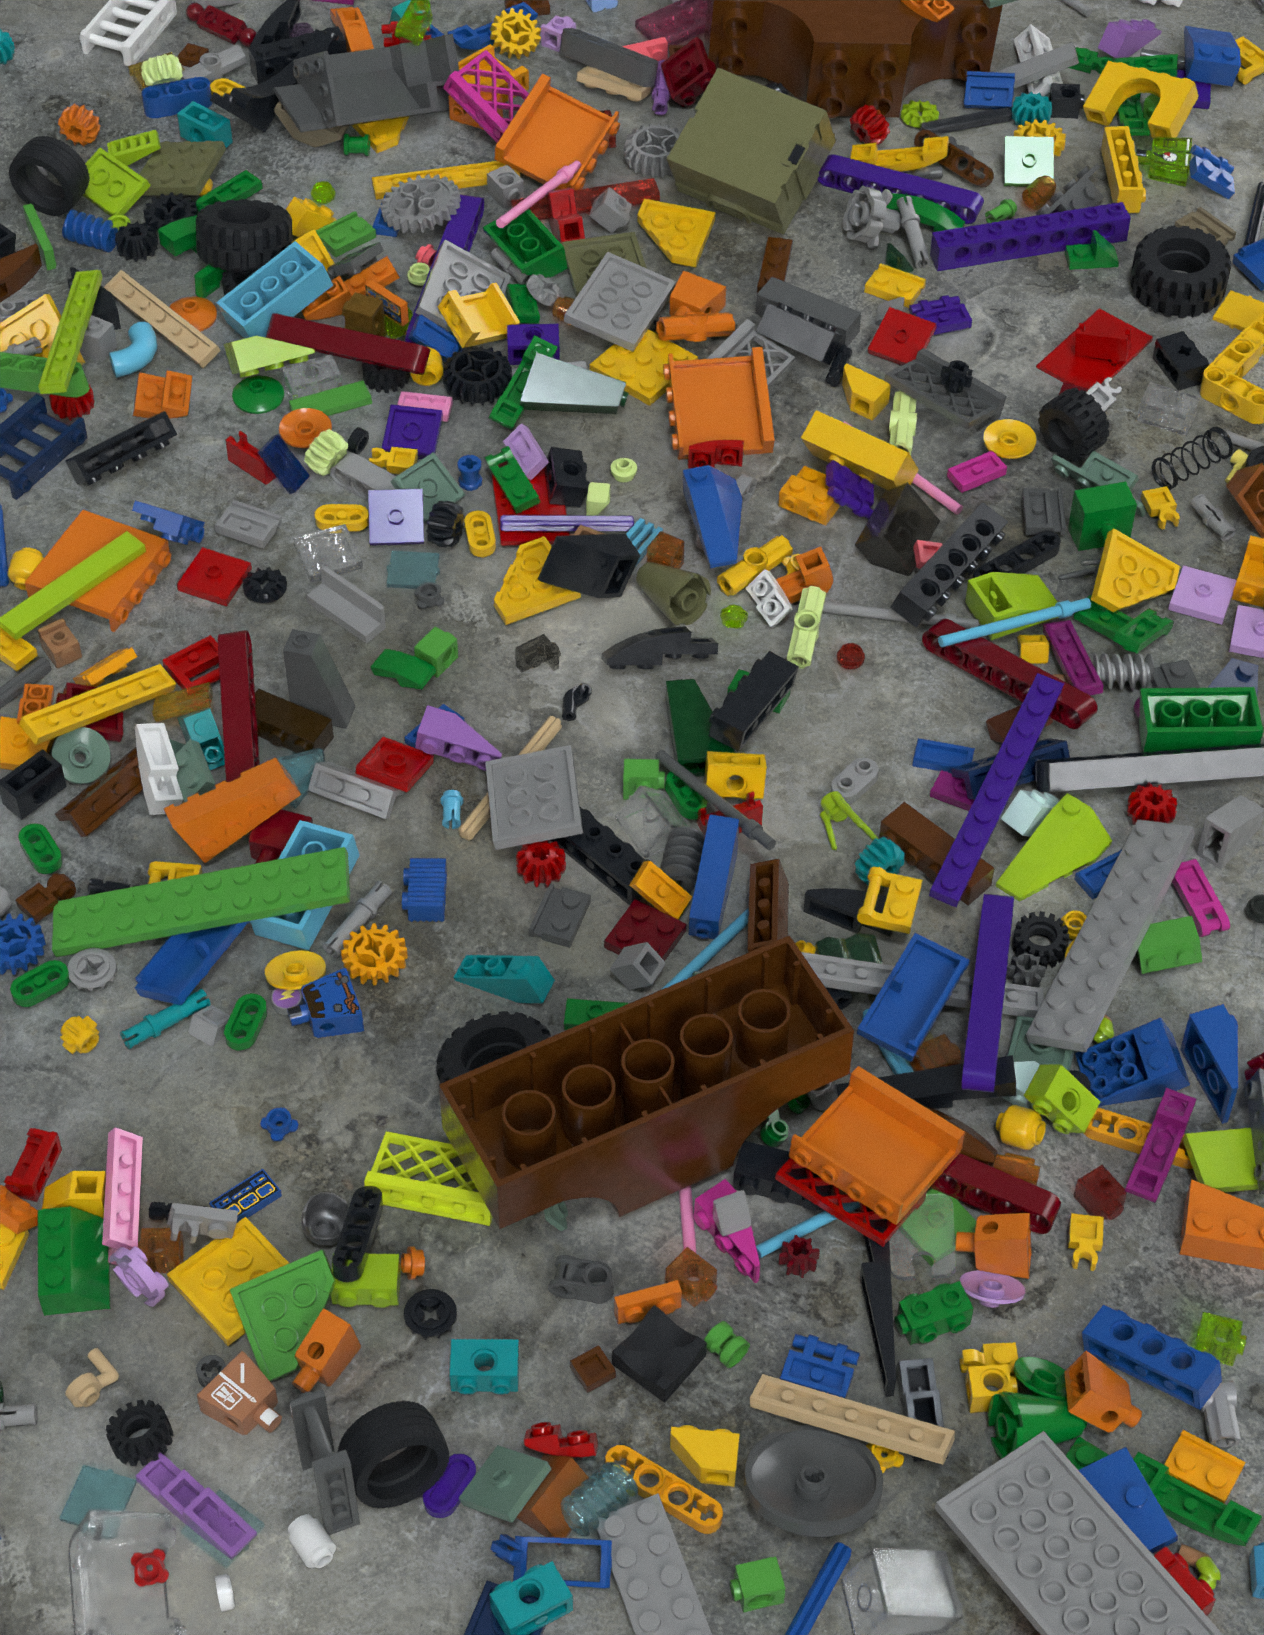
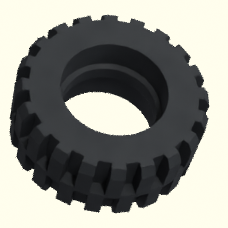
M247 199L215 202L214 205L209 204L204 209L202 208L196 217L197 254L204 263H209L214 268L219 267L222 270H234V272H255L292 244V218L286 209L279 205L275 206L271 202L265 203L261 202V200L250 201Z
M1183 225L1182 227L1168 226L1167 229L1159 228L1153 233L1150 232L1136 246L1130 285L1136 298L1140 299V302L1145 307H1151V311L1157 314L1161 312L1164 313V316L1171 317L1173 315L1178 316V318H1186L1187 316L1197 317L1202 312L1206 314L1218 306L1225 296L1231 269L1230 255L1220 240L1216 241L1214 235L1203 233L1202 229H1190L1189 226ZM1172 270H1179V271H1184V272H1187V273H1180V272H1175V271H1172Z
M500 1011L497 1015L488 1013L482 1015L483 1018L477 1020L473 1018L467 1021L466 1026L463 1028L458 1027L451 1034L452 1037L447 1038L443 1043L442 1050L439 1051L436 1059V1072L440 1084L545 1040L551 1037L550 1031L531 1016L527 1018L525 1014L515 1012L513 1015L508 1011Z

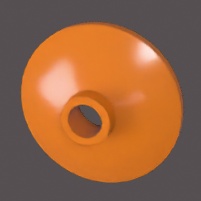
M202 297L181 298L169 306V308L200 332L211 327L217 318L215 305Z
M312 408L293 410L286 414L279 424V434L283 441L296 448H309V444L322 431L332 430L330 418L322 411Z

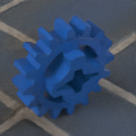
M7 914L6 920L2 921L0 919L1 975L7 969H11L13 975H16L17 968L28 971L27 964H37V955H44L43 946L46 945L44 934L40 924L35 925L32 917L24 921L23 914H19L16 919H12L11 914Z

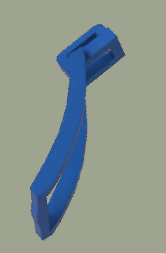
M500 1534L499 1540L492 1541L490 1550L496 1553L495 1556L514 1566L513 1581L524 1576L527 1570L528 1542L601 1545L600 1582L564 1580L567 1586L610 1588L612 1540L515 1536V1539L506 1534ZM509 1545L517 1550L510 1551L507 1547Z

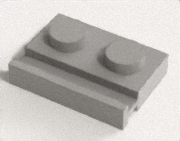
M233 500L232 506L227 508L216 522L215 531L218 534L264 549L276 533L278 525H282V516Z

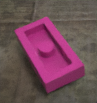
M990 451L949 468L947 477L963 493L1006 475L1007 466L993 451Z

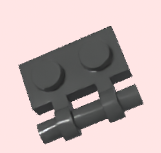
M378 242L364 247L328 267L327 273L330 279L333 280L339 275L342 277L345 273L348 276L355 275L362 271V265L365 267L376 262V256L384 251L381 243Z

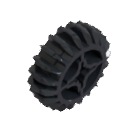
M471 345L470 349L467 350L461 347L460 353L453 352L452 357H448L443 365L442 381L448 395L453 396V400L460 399L462 404L470 402L472 406L475 403H481L483 406L485 402L493 404L495 398L499 399L503 395L512 379V367L507 356H503L501 351L494 352L492 347L484 349L482 345L480 348H474Z

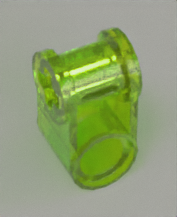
M429 0L410 1L403 17L396 26V38L400 39L403 37L412 41L415 46H419L422 43L425 33L433 20Z

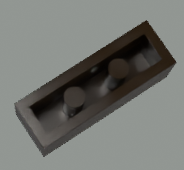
M259 688L255 692L258 737L270 741L275 746L289 749L301 757H307L316 761L334 738L332 719Z

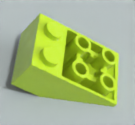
M257 335L224 344L232 374L239 373L240 378L258 374V368L264 367L265 371L284 367L283 361L289 360V364L309 360L308 355L315 353L312 348Z
M991 572L968 580L965 599L966 605L975 618L979 619L980 625L1050 608L1058 603L1039 575ZM1052 619L1002 631L988 636L991 640H994L1015 633L1017 631L1044 623Z

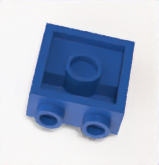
M135 500L132 511L141 513V520L154 523L153 529L162 532L161 538L188 545L189 540L196 543L202 541L205 522Z

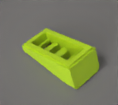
M156 130L107 143L108 153L126 166L161 148L159 135Z

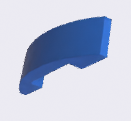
M525 2L505 9L507 14H509L511 8L514 9L515 13L523 9V15L531 14V21L538 17V13ZM493 22L474 30L466 24L447 32V34H453L454 42L463 49L477 50L489 44L492 46L494 44V40L490 39L492 32L490 27Z

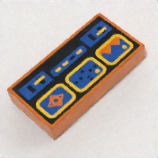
M371 279L365 283L366 296L383 300L385 316L402 327L409 322L408 302Z

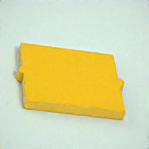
M1230 290L1212 320L1228 325L1231 329L1236 328L1243 331L1264 312V302L1256 300L1250 295L1245 296Z

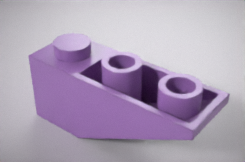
M1119 19V21L1108 23L1098 48L1115 58L1129 57L1158 37L1162 31L1155 28V23L1147 19H1142V21Z
M427 705L417 732L416 749L422 750L427 754H436L449 758L457 763L463 762L473 765L486 771L485 761L501 759L502 753L455 713Z

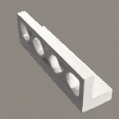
M1031 24L1014 39L1020 62L1053 50L1050 38ZM1058 71L1027 83L1029 93L1032 91L1033 94L1041 93V96H1046L1050 93L1051 83L1063 84L1060 72Z

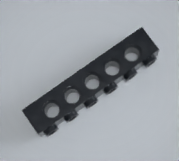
M982 502L903 587L890 608L916 628L923 620L929 622L938 610L936 606L939 604L942 607L952 595L949 591L953 589L956 592L966 579L963 576L965 574L970 576L979 565L977 560L980 559L983 562L993 549L990 546L993 544L996 547L1006 535L1003 529L1008 521Z

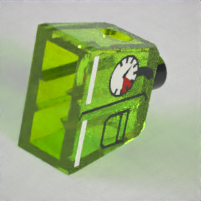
M1154 138L1151 151L1136 150L1138 164L1149 165V179L1183 187L1187 186L1192 138Z

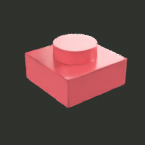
M917 540L913 546L916 568L921 569L943 544Z

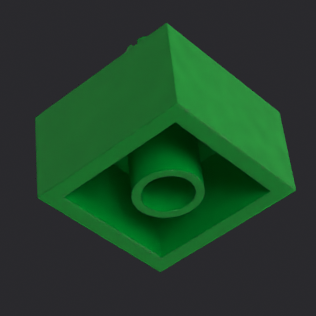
M1126 481L1074 490L1068 530L1078 551L1104 547L1107 533L1112 529H1116L1131 538L1137 503Z

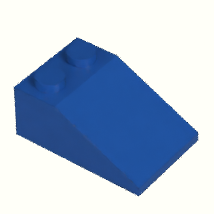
M1185 26L1186 78L1192 81L1232 87L1241 67L1240 48L1230 32Z
M1224 1004L1189 1014L1180 1050L1223 1124L1229 1120L1238 1090V1024L1235 1017L1229 1014Z

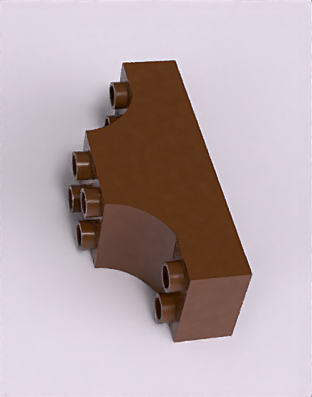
M708 0L704 34L705 50L708 58L714 62L716 70L721 68L736 75H757L776 83L781 82L784 88L789 90L797 99L827 110L829 118H836L838 116L852 117L855 111L865 104L872 105L876 110H880V113L885 118H899L903 100L920 85L936 79H961L967 81V71L990 72L1003 5L989 9L983 0H947L955 9L937 23L920 16L900 0Z
M789 935L439 1084L442 1128L499 1229L560 1202L578 1198H600L611 1202L618 1216L621 1217L734 1166L737 1152L746 1138L774 1111L794 1098L850 1074L854 1029Z

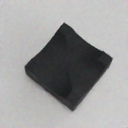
M654 1305L633 1333L612 1351V1365L665 1403L705 1358L707 1342L679 1327L662 1310Z

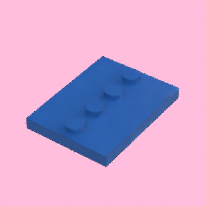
M1126 1447L1078 1470L1151 1553L1178 1541L1177 1533Z

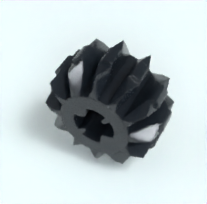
M138 220L134 224L127 222L126 227H119V232L115 234L117 251L120 256L125 257L126 261L134 259L135 262L138 259L146 260L147 256H154L155 250L158 249L156 231L147 222L139 224Z
M438 501L437 504H434L427 521L428 527L426 532L428 533V541L444 548H452L459 542V537L462 536V529L464 527L463 521L465 516L463 515V507L451 501Z

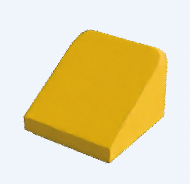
M1045 635L1017 636L1020 658L1031 664L1048 663L1049 642Z

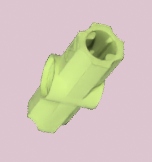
M899 390L895 392L893 410H891L889 444L905 450L911 455L917 421V413H915L917 400Z
M809 586L802 590L798 611L794 617V628L787 654V660L796 664L801 669L811 665L815 643L819 637V625L826 599V592L816 586Z

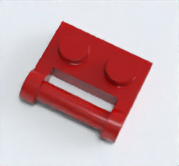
M211 635L162 660L163 667L181 687L188 699L197 695V691L220 680L219 668L192 682L189 680L193 676L219 663L218 643Z

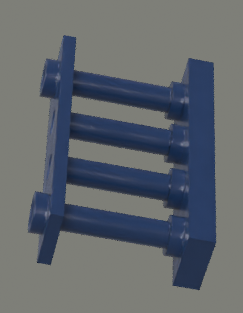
M35 394L0 424V458L7 454L25 464L17 472L0 464V476L9 481L12 498L15 500L20 498L25 492H28L33 485L88 438L83 418L79 417L70 426L48 415L45 399L38 394ZM42 423L61 434L53 441H50L32 430ZM22 439H26L43 449L33 457L18 449L15 445Z

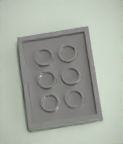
M444 240L439 248L415 313L423 315L435 324L453 333L438 309V305L448 291L457 290L460 297L485 292L491 283H497L505 295L511 276L453 243ZM487 343L480 344V345H475V346H477V347L480 348V346L482 345L483 348H484Z
M607 252L565 313L564 322L634 352L671 295L676 281Z
M571 745L485 761L492 837L495 850L583 833Z

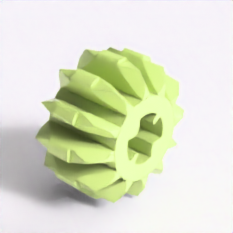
M172 54L157 55L156 57L149 58L141 66L142 78L147 86L179 81L183 76L181 63L178 57Z
M330 429L322 431L309 444L310 447L305 452L304 462L317 474L319 473L322 476L330 474V469L347 454L348 443L337 432H333Z

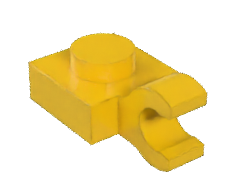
M1016 1342L982 1344L981 1352L976 1349L962 1350V1358L959 1359L961 1373H967V1368L971 1366L1008 1364L1010 1377H1016L1013 1371L1014 1364L1018 1359Z

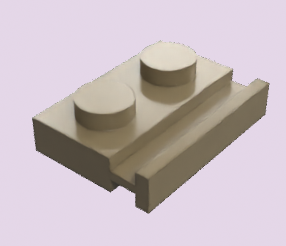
M1199 207L1196 212L1192 211L1175 221L1176 227H1182L1183 225L1195 230L1199 228L1203 230V233L1214 235L1216 241L1220 240L1224 246L1227 245L1229 240H1235L1236 231L1202 207Z

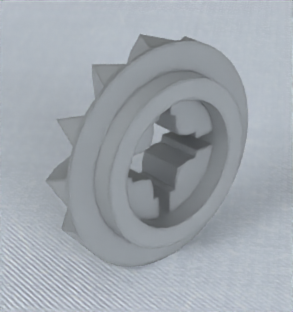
M532 274L526 282L527 289L533 298L544 305L559 306L564 299L563 290L557 287V283L552 282L549 277L545 278L541 274L538 276Z
M89 948L78 952L71 958L67 966L70 983H74L79 990L87 988L90 992L96 987L104 989L107 982H113L114 974L117 972L114 957L108 951L100 948ZM87 964L93 967V969H97V975H92V973L88 972Z

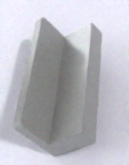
M327 566L320 569L322 583L306 595L308 604L366 644L386 629L384 606Z
M330 761L315 763L307 791L381 818H390L396 796L404 795V791L357 775L355 770Z

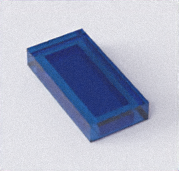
M278 434L272 436L258 452L289 494L295 493L310 476Z

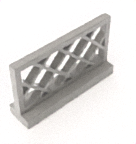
M746 319L707 359L751 356L750 344L755 341L763 346V355L767 363L765 364V370L769 372V377L767 378L769 388L794 363L795 356L754 330L755 323ZM770 357H780L784 362L772 364Z

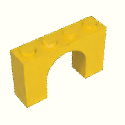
M1108 61L1083 105L1087 121L1109 126L1120 105L1127 98L1139 93H1151L1160 98L1148 121L1151 137L1160 140L1165 138V141H1168L1166 139H1174L1169 140V142L1174 143L1199 97L1195 82L1188 78L1181 79L1170 76L1167 73L1149 71L1143 67L1128 66L1123 62Z

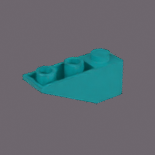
M466 955L453 977L457 982L517 1003L543 1004L555 981L539 956Z

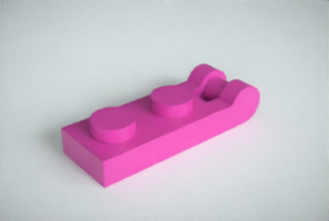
M1197 859L1181 862L1172 883L1190 916L1193 917L1198 936L1210 935L1211 931L1214 930L1219 932L1229 930L1230 921ZM1212 914L1213 919L1208 920L1205 915Z

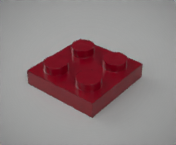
M634 899L604 940V948L619 955L624 947L648 942L665 961L687 931V924Z

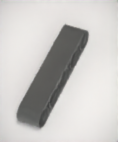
M563 29L559 51L561 55L636 85L654 87L658 68L657 60L579 29Z

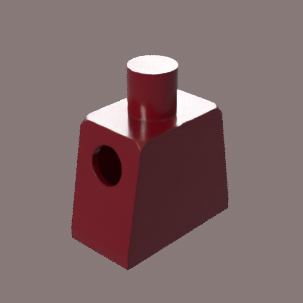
M281 809L251 830L249 847L251 857L256 860L254 864L279 859L299 820L313 824L312 817Z

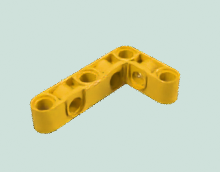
M1264 312L1247 326L1204 370L1200 386L1202 398L1252 424L1264 423V389L1242 378L1258 363L1259 358L1264 354Z

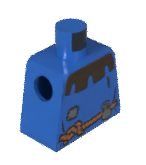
M346 968L303 985L301 988L303 1004L287 1008L291 1026L309 1022L313 1036L317 1038L364 1031L362 1012Z

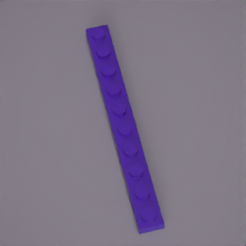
M1037 673L930 889V897L957 908L1063 690L1064 683Z

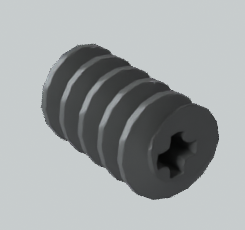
M679 827L673 829L668 834L660 869L685 891L690 893L694 889L705 837L697 829Z

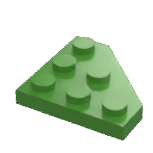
M324 1250L317 1251L230 1289L259 1369L270 1382L299 1370L300 1366L294 1357L295 1353L323 1308L325 1309L334 1289L336 1280Z

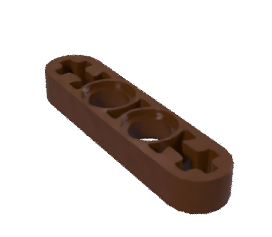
M921 130L915 136L914 145L915 147H921L924 144V138L940 136L929 130ZM949 143V156L938 162L978 187L989 186L994 178L993 170ZM962 158H967V167L964 170H959V161ZM974 168L985 174L984 179L972 173Z

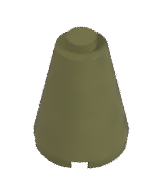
M654 562L645 563L637 572L636 581L639 587L675 625H690L698 620L706 610L708 604L705 603L707 594L711 595V586L708 579L701 574Z

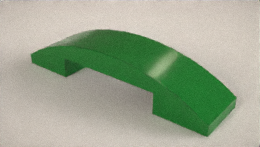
M1141 93L1127 98L1116 112L1119 126H1129L1131 136H1149L1150 134L1147 118H1144L1142 112Z
M891 193L892 199L886 206V208L900 213L896 203L897 200L904 197L906 203V196L912 197L915 213L920 217V223L934 226L933 232L965 226V221L952 211L920 197Z
M534 335L511 381L490 413L489 419L510 430L515 427L525 411L523 410L524 407L520 406V399L536 352L553 358L557 351V346Z
M1139 1451L1133 1459L1164 1513L1193 1530L1227 1543L1246 1546L1262 1521L1261 1515L1232 1500L1226 1505L1170 1476L1169 1467Z

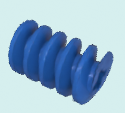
M74 209L70 210L67 214L62 228L64 239L72 242L76 241L78 244H85L95 249H102L105 252H111L115 248V234L119 232L116 227L113 228L111 220L107 219L104 222V219L101 217L95 218L91 214L87 216L86 213H78Z

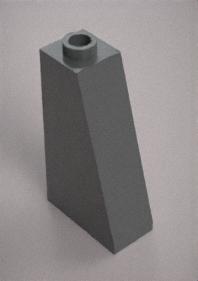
M292 629L283 649L290 702L332 719V725L335 727L347 729L355 709V704L321 635Z

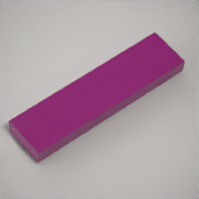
M1071 620L1043 624V633L1068 684L1089 695L1102 694L1104 685Z

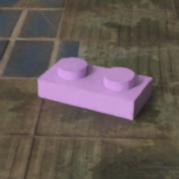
M522 423L503 441L505 446L510 447L515 459L529 480H532L549 463L529 428Z

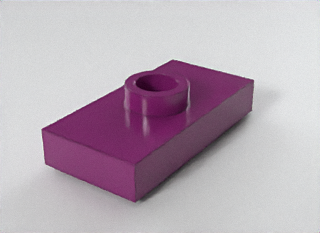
M941 770L930 790V797L969 811L974 800L967 797L964 779L952 777L951 773Z

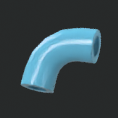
M147 322L135 323L128 331L131 345L121 350L109 352L115 378L137 372L152 361L157 351V338L151 324Z

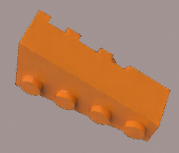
M275 757L240 773V778L231 782L224 780L216 784V789L200 796L196 793L187 797L188 801L176 807L172 804L163 809L173 829L204 863H207L298 798L301 793L291 775Z
M1191 1179L1185 1199L1179 1254L1264 1270V1208Z

